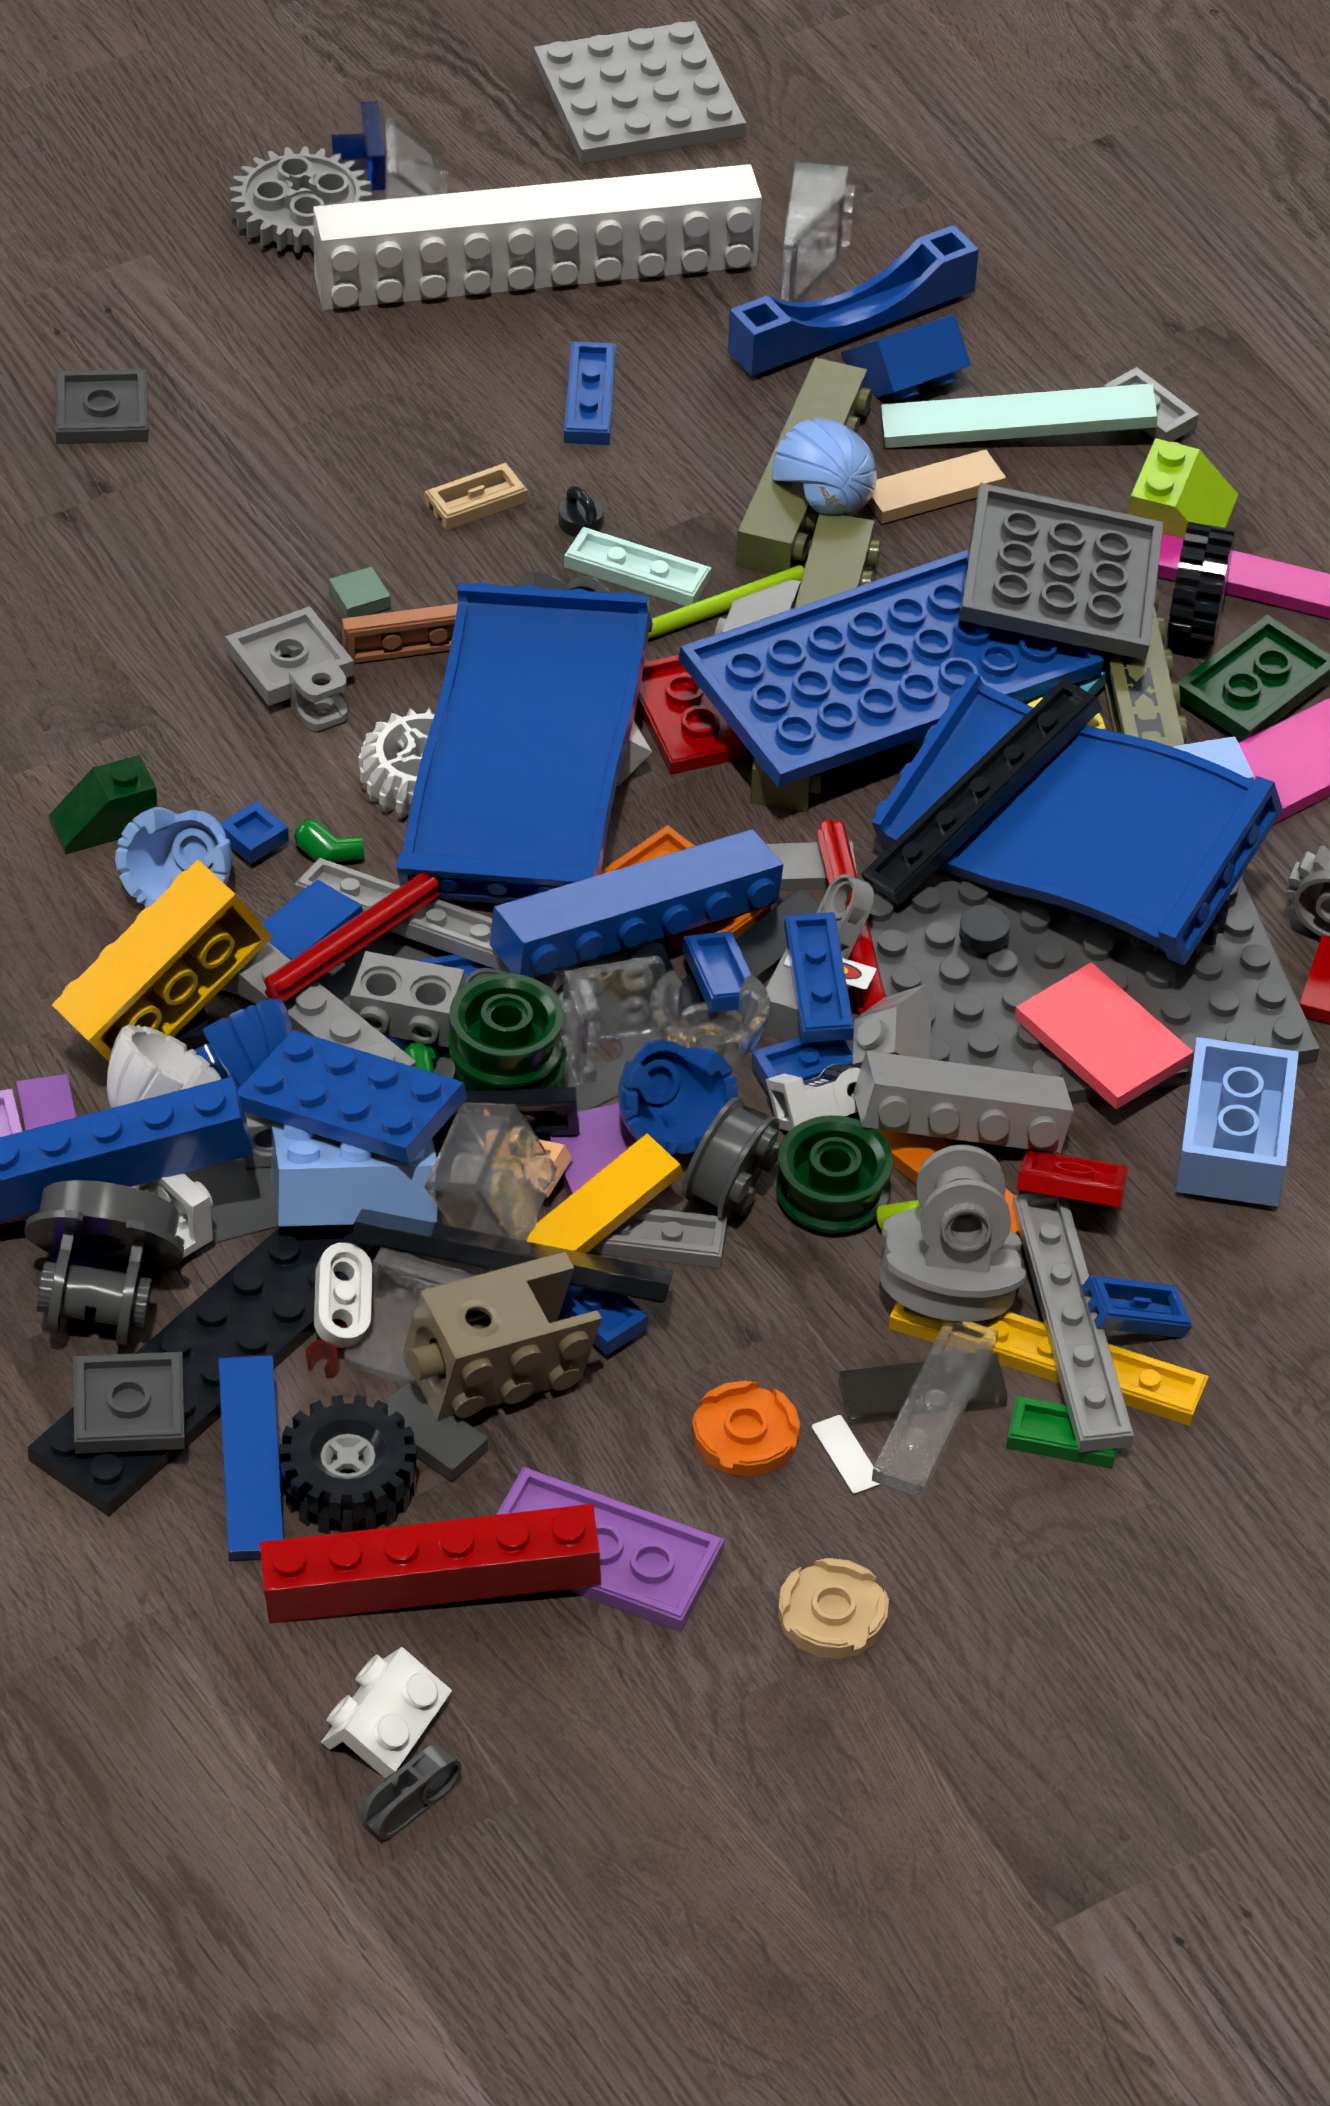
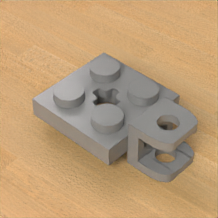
M310 606L225 636L226 652L268 706L290 699L291 710L301 723L312 731H321L347 721V704L339 693H344L347 689L346 678L354 675V660ZM289 654L292 658H284L282 655ZM319 709L331 711L327 715H318L315 712Z

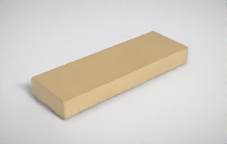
M985 449L877 479L875 490H873V495L867 504L880 523L884 524L977 498L980 483L1005 488L1006 476Z

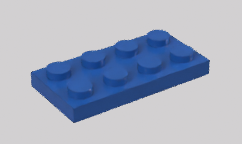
M296 1030L290 1032L237 1090L245 1112L408 1164L412 1162L467 1099L464 1082Z

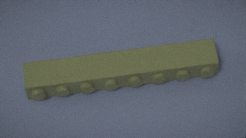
M819 513L794 608L873 582V571H868V568H877L881 549V541L873 539L875 520ZM755 759L752 767L750 803L807 812L812 793H821L825 771L778 788Z

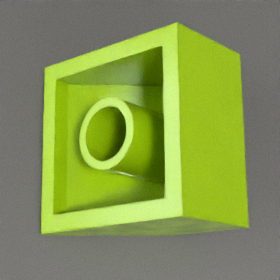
M1155 438L1131 494L1128 514L1162 521V533L1184 538L1188 522L1227 528L1238 502L1239 494L1200 449Z

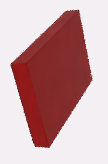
M679 655L644 662L636 706L670 775L754 757L678 661Z

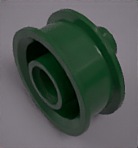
M514 973L490 974L469 982L453 998L449 1016L452 1028L449 1035V1052L457 1068L469 1078L485 1084L493 1090H509L541 1080L558 1064L562 1053V1037L560 1033L564 1022V1011L557 995L542 982Z
M829 1115L806 1120L791 1129L784 1137L778 1153L779 1172L776 1180V1193L782 1208L791 1218L808 1228L818 1230L822 1234L829 1236L863 1228L877 1219L878 1206L888 1204L889 1178L892 1173L893 1156L888 1142L876 1129L862 1127L861 1121L854 1118Z

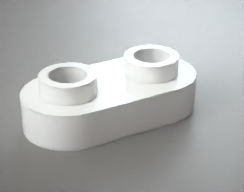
M336 1243L324 1251L316 1267L314 1326L318 1335L326 1343L335 1347H350L357 1344L363 1338L371 1321L372 1263L368 1255L360 1247L350 1243ZM340 1271L345 1273L349 1280L343 1281L338 1279L334 1272ZM332 1319L343 1320L348 1328L338 1327L333 1323Z

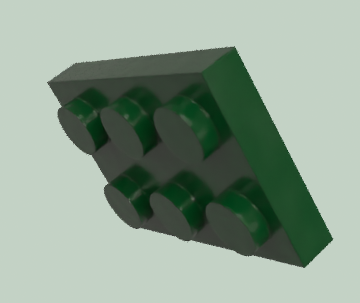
M1265 615L1178 681L1180 701L1243 741L1271 727L1330 681V654L1274 618Z

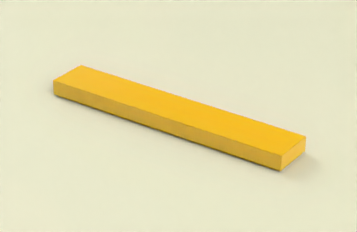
M896 1302L889 1317L888 1329L1060 1384L1043 1322L1008 1311L997 1317L982 1321H949L920 1314ZM1108 1344L1126 1406L1184 1425H1192L1206 1391L1209 1376Z

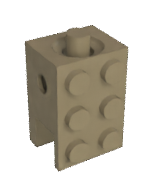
M566 1251L420 1291L402 1355L437 1421L454 1415L460 1418L469 1417L482 1408L504 1402L515 1404L532 1394L550 1389L564 1390L582 1380L602 1317L598 1310L557 1321L574 1271V1266Z

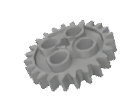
M303 146L300 154H294L289 147H285L283 156H278L273 151H268L267 161L254 157L253 167L242 166L241 176H234L233 187H230L231 216L237 219V228H246L247 238H254L260 235V245L262 246L275 241L277 242V251H281L288 244L293 245L295 253H299L303 245H309L310 249L314 252V206L372 201L371 182L365 180L364 170L355 171L354 161L342 164L340 153L327 158L323 148L315 155L309 154L307 146Z

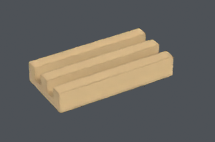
M507 463L425 491L426 506L428 508L433 507V515L437 520L442 518V526L446 531L528 502L527 488Z

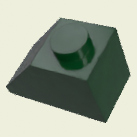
M137 755L93 767L49 814V822L65 854L119 840L122 838L121 833L128 823L133 822V818L144 811L157 807L156 786L141 756Z

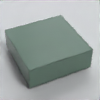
M372 566L329 579V592L345 618L365 616L391 608V596Z

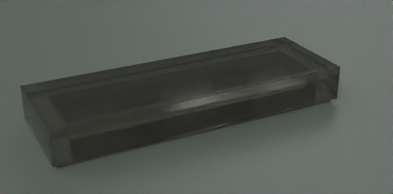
M997 1353L845 1370L839 1373V1386L849 1425L1007 1406L1008 1393Z

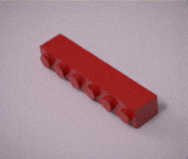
M593 1504L260 1542L263 1585L269 1624L602 1585L600 1551Z

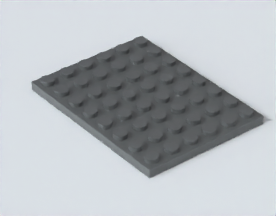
M1240 877L1228 896L1230 903L1224 934L1217 933L1216 944L1213 946L1201 942L1200 953H1192L1185 965L1167 959L1163 950L1159 953L1153 952V945L1148 942L1138 945L1135 943L1136 936L1093 917L1058 905L992 889L966 879L919 886L900 905L895 904L880 893H874L873 906L867 920L885 995H893L925 984L932 988L930 1059L1063 1077L1072 1104L1104 1099L1014 1019L1016 1006L1091 962L1192 1051H1195L1196 1039L1199 1037L1299 1052L1297 1065L1314 1063L1318 1059L1319 1046L1242 877ZM976 905H991L1001 909L1010 920L1007 944L1002 949L991 953H980L967 948L959 937L962 914L970 907ZM1192 1064L1148 1091L1189 1084Z

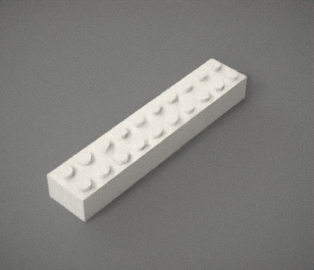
M748 164L314 206V276L322 310L757 267L762 197L752 166Z

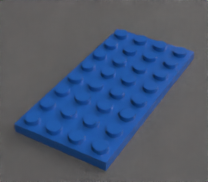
M969 549L680 646L678 661L778 788L925 736L930 727L938 723L948 708L953 692L962 687L971 672L980 675L981 681L985 685L1023 702L1050 692L1064 678L1074 684L1099 675L1104 663L1103 658L1092 648L1074 646L1064 642L1027 636L1022 633L980 626L975 623L958 620Z

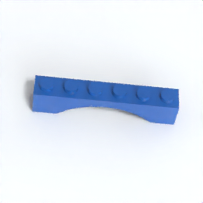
M951 225L917 238L898 259L882 272L862 285L840 295L809 302L784 301L767 295L730 309L728 352L751 376H754L975 291L979 249L955 225Z

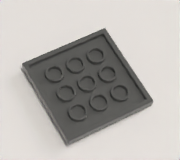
M980 483L975 504L958 620L1145 660L1150 646L1163 522Z

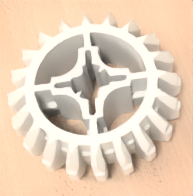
M430 707L426 713L416 714L410 708L407 716L401 717L391 713L388 723L376 722L375 730L371 733H366V738L359 754L360 781L363 784V789H366L369 794L370 802H379L383 813L396 810L400 820L410 813L421 758L435 715Z

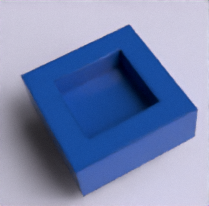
M258 801L220 822L225 831L226 838L230 839L231 848L250 864L289 841L288 826Z

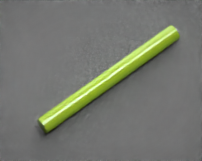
M798 565L652 618L653 626L652 631L648 634V640L729 611L733 601L789 580L802 581L804 568Z

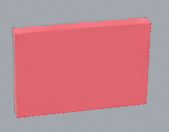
M1092 962L1016 1006L1014 1019L1116 1110L1192 1064L1194 1051Z

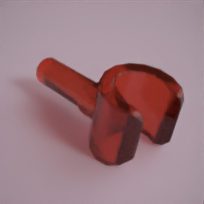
M345 1322L340 1326L341 1328H348ZM317 1340L311 1343L306 1350L308 1370L311 1371L317 1361L327 1359L328 1361L325 1365L326 1377H336L340 1371L338 1354L342 1348L336 1347L334 1344L324 1340Z

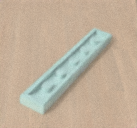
M1153 383L881 405L885 448L1157 427V410Z

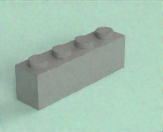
M873 1051L865 1052L854 1090V1098L861 1125L865 1128L1061 1154L1074 1112L1063 1077Z

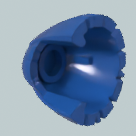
M269 999L258 1002L255 1006L250 1005L244 1010L241 1009L230 1014L229 1020L222 1018L204 1028L203 1032L210 1044L194 1050L196 1055L202 1056L209 1062V1067H213L219 1073L221 1079L233 1077L236 1089L238 1090L292 1031L289 1014L283 1000Z
M664 1039L645 1043L632 1061H626L620 1076L618 1103L621 1118L636 1140H639L648 1133L670 1155H674L675 1152L680 1154L695 1152L705 1132L722 1107L733 1097H738V1087L735 1082L737 1081L736 1076L731 1074L733 1069L727 1060L714 1050L700 1047L685 1048L678 1043Z

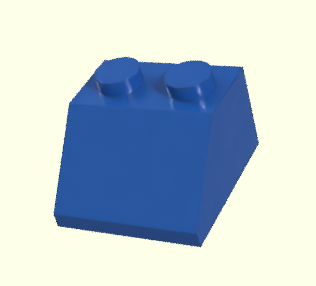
M955 314L841 352L843 361L847 365L867 369L866 387L872 389V394L875 398L892 393L894 402L919 394L920 391L917 384L930 380L932 387L935 388L958 380L956 371L971 366Z

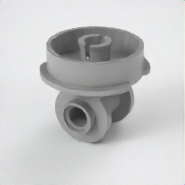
M954 1145L943 1148L932 1154L922 1164L918 1172L916 1192L922 1209L904 1211L884 1221L882 1235L886 1237L880 1268V1282L885 1291L894 1300L920 1314L959 1322L991 1319L1005 1313L1012 1306L1016 1290L1024 1284L1026 1270L1021 1268V1259L1017 1252L1021 1249V1240L1018 1235L1010 1230V1211L1004 1198V1173L998 1161L983 1149L970 1145Z

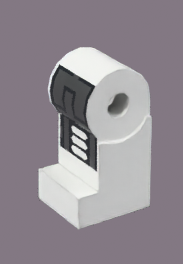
M833 1064L825 1068L819 1077L804 1082L803 1078L789 1074H781L766 1079L774 1115L780 1122L779 1129L790 1131L798 1124L815 1117L829 1115L848 1116L858 1112L854 1090L860 1069L843 1064Z

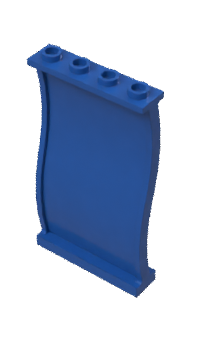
M485 582L477 584L458 583V605L447 668L415 783L403 852L399 853L396 867L400 886L418 874L425 873L430 878L436 877L439 882L437 886L439 896L436 899L504 904L601 875L612 805L635 715L648 634L652 631L653 626L648 595H636L630 592L605 593L591 592L584 589L561 590L537 586H501Z
M971 672L962 687L953 692L948 708L938 723L927 731L923 745L912 762L907 763L903 767L898 783L888 798L877 806L872 825L882 849L886 850L1034 707L985 685L981 681L980 675ZM1085 725L938 869L992 889L1058 905L1093 917L1162 949L1167 959L1185 965L1283 809L1275 782L1256 776L1253 781L1228 768L1189 752L1152 740Z

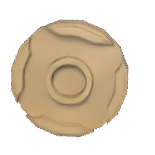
M825 1558L814 1561V1566L807 1567L802 1571L801 1567L790 1573L780 1589L778 1619L784 1635L797 1648L820 1658L843 1659L860 1655L877 1644L886 1629L889 1599L885 1588L883 1592L882 1587L877 1584V1577L869 1569L850 1560Z

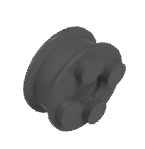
M738 1097L730 1099L708 1127L691 1159L681 1190L682 1198L688 1201L697 1196L717 1207V1214L721 1219H725V1217L729 1219L734 1213L741 1217L746 1214L756 1196L757 1189L753 1188L763 1170L768 1173L774 1167L778 1160L781 1145L776 1142L779 1135V1119L770 1116L763 1120L743 1109V1100Z

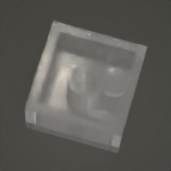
M462 1103L425 1184V1189L452 1227L527 1241L530 1232L536 1225L537 1215L548 1189L554 1183L557 1166L516 1105Z

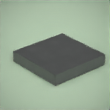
M147 369L56 371V444L148 442Z
M182 1352L73 1356L75 1454L185 1449Z

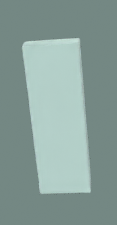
M586 527L581 529L564 555L565 568L683 606L696 603L711 580V567Z

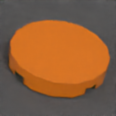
M746 1380L724 1383L707 1392L701 1399L700 1406L694 1413L692 1421V1437L695 1449L705 1462L725 1474L741 1477L767 1475L784 1466L796 1452L800 1432V1421L796 1407L784 1393L773 1387L772 1392L767 1389L759 1388L758 1382Z

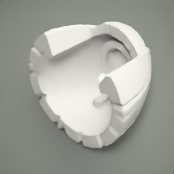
M126 1025L122 1027L117 1035L110 1054L107 1073L108 1101L110 1107L114 1108L221 1080V1077L213 1067H209V1062L202 1056L196 1055V1051L193 1049L187 1051V1045L170 1035L165 1037L163 1032L147 1026L141 1027L137 1025L135 1027L134 1025Z

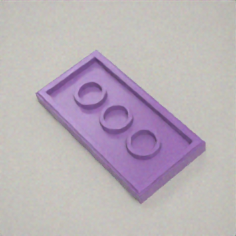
M523 1467L496 1515L593 1504L602 1585L564 1590L682 1632L724 1551L725 1539Z

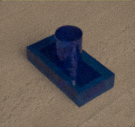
M378 101L361 102V133L331 135L332 156L340 153L341 161L364 160L367 181L371 182V191L386 190L385 150Z

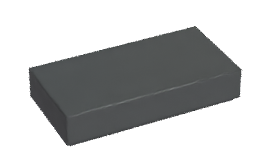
M408 1381L384 1401V1403L388 1404V1416L398 1411L405 1418V1428L411 1426L414 1433V1444H416V1457L450 1481H454L488 1450V1437L456 1415L437 1421L422 1391Z

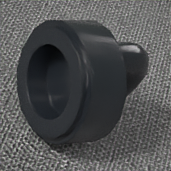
M571 486L567 490L566 498L559 505L558 524L563 531L576 537L583 527L600 531L604 525V505L599 499L588 495L580 487Z

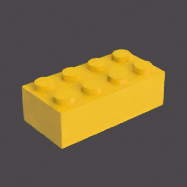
M197 859L187 870L176 876L172 885L151 906L139 913L135 922L114 943L109 944L102 950L98 959L78 979L73 980L65 987L62 995L52 1006L109 1062L114 1042L122 1027L126 1025H134L135 1027L137 1025L141 1027L147 1026L163 1032L165 1037L168 1035L174 1037L273 936L238 896Z

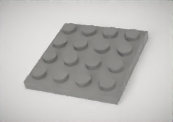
M696 21L676 22L671 25L647 29L638 28L628 32L595 35L591 38L566 42L557 41L533 48V61L581 164L745 137L746 121Z

